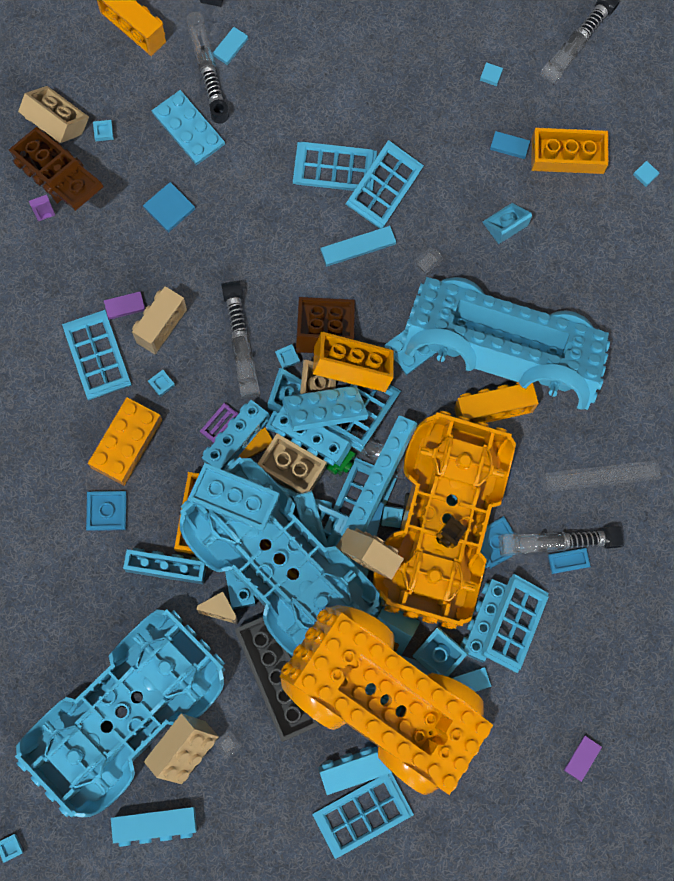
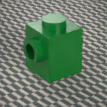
M350 450L340 466L336 464L331 466L327 463V470L334 475L339 474L340 476L344 472L348 473L354 465L352 461L355 459V453Z

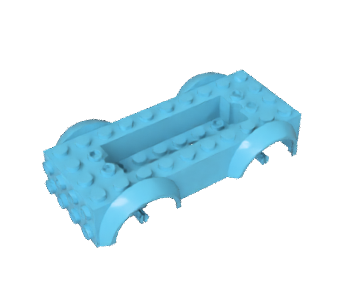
M426 277L425 283L420 284L417 293L419 295H416L414 307H412L410 319H408L405 331L408 333H404L401 344H404L403 353L413 357L418 348L428 345L430 350L438 352V361H440L441 356V362H443L447 355L452 357L461 355L465 361L467 371L473 369L481 370L519 382L522 388L525 389L536 381H539L542 385L549 386V395L551 396L553 393L552 397L557 395L558 390L565 392L573 389L579 398L577 409L588 410L590 403L595 402L597 397L596 390L601 389L604 380L601 377L604 375L606 369L604 365L608 357V353L605 352L608 351L610 341H607L608 332L595 329L584 316L573 311L564 310L547 314L485 295L477 284L466 278L453 277L439 281Z
M239 457L237 460L232 459L225 466L227 468L225 471L280 493L264 532L196 505L188 500L182 504L180 531L189 548L210 569L216 572L231 570L265 606L263 620L268 631L277 643L291 656H293L295 648L305 639L307 630L313 627L317 621L319 612L325 609V607L329 608L336 605L349 606L364 611L371 616H374L379 611L376 607L380 604L378 602L380 593L372 582L337 547L325 548L293 515L294 501L251 458ZM268 539L271 542V548L266 551L262 550L259 546L261 540ZM276 554L284 555L285 562L279 565L274 562L273 558ZM295 568L299 571V577L296 580L288 578L287 572L289 569Z
M167 609L165 611L155 610L149 614L109 654L111 665L76 699L65 697L59 701L16 745L17 755L15 757L18 759L17 765L24 772L27 770L31 773V780L38 787L40 785L46 790L45 795L52 802L57 801L60 805L59 810L66 817H91L109 807L131 784L135 775L133 761L170 725H173L181 713L198 718L220 695L224 686V661L216 653L212 656L209 653L211 648L202 639L199 642L195 638L197 634L188 624L185 627L181 624L183 620L174 610L171 613ZM139 691L142 693L143 699L140 703L132 702L131 695L133 692ZM119 706H125L127 709V715L123 718H119L116 715V710ZM104 721H110L113 724L111 732L104 733L101 730V724Z

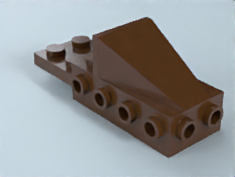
M35 127L9 149V152L14 157L12 161L19 169L23 168L22 170L29 178L32 176V179L38 186L43 185V189L51 195L56 203L63 200L74 211L79 209L104 187L101 181L83 168L84 165L77 157L74 158L67 149L64 150L57 141H53L49 134L42 132L38 127Z

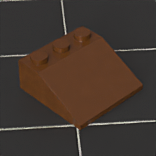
M299 297L296 352L314 353V346L321 332L354 340L355 300Z

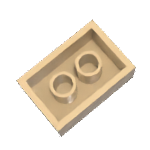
M48 86L25 93L18 111L27 120L33 122L40 130L49 134L59 143L82 135L89 116Z
M166 286L162 291L159 290L156 293L155 301L151 306L148 305L143 312L144 316L140 321H136L132 328L136 343L153 354L158 352L187 311L184 298Z
M276 433L258 465L277 483L297 493H303L313 490L326 469L327 463Z
M347 528L336 546L341 552L361 566L391 580L404 558L398 555L399 551L390 545L387 546L379 537L372 536L357 528L355 531Z
M181 713L145 759L144 763L156 778L182 784L188 779L192 770L201 762L207 751L213 747L214 742L219 736L206 721Z

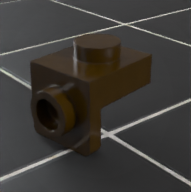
M450 517L436 536L440 539L439 542L443 546L454 548L458 545V541L467 528L454 517Z

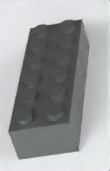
M263 617L236 628L235 632L281 741H287L318 727V722L296 705L282 689L279 676L283 666L291 658L289 653L272 637L264 623Z

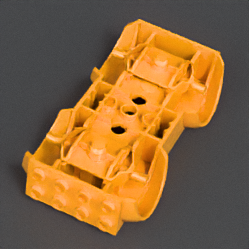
M440 411L424 419L416 427L405 453L404 474L412 483L400 531L390 535L384 543L399 551L398 555L404 558L392 580L374 572L373 585L380 593V606H384L385 611L391 613L401 611L404 612L403 616L414 619L419 616L422 617L423 622L430 624L440 622L441 627L456 629L470 622L474 613L487 560L480 551L491 508L500 506L502 503L516 443L511 437L512 434L507 433L506 429L499 427L492 429L486 423L477 422L475 424L469 422L470 419L459 416L455 418L448 412ZM449 495L457 497V504L455 506L447 504L446 499ZM444 514H450L467 528L458 541V545L454 548H446L436 540V535L445 525L442 520Z
M336 605L329 608L325 607L317 615V621L313 627L307 630L303 642L295 648L291 660L283 666L279 676L282 689L296 705L323 726L335 730L347 724L377 745L378 758L390 771L412 789L423 795H428L440 789L450 795L457 787L462 774L467 771L472 758L479 752L482 742L489 736L493 726L492 723L483 718L484 703L482 698L468 686L450 677L436 673L425 675L394 652V634L377 618L349 606ZM373 683L376 690L372 695H367L365 688L368 684ZM387 694L389 697L388 702L382 705L381 697ZM400 705L406 708V712L402 717L396 715V709Z

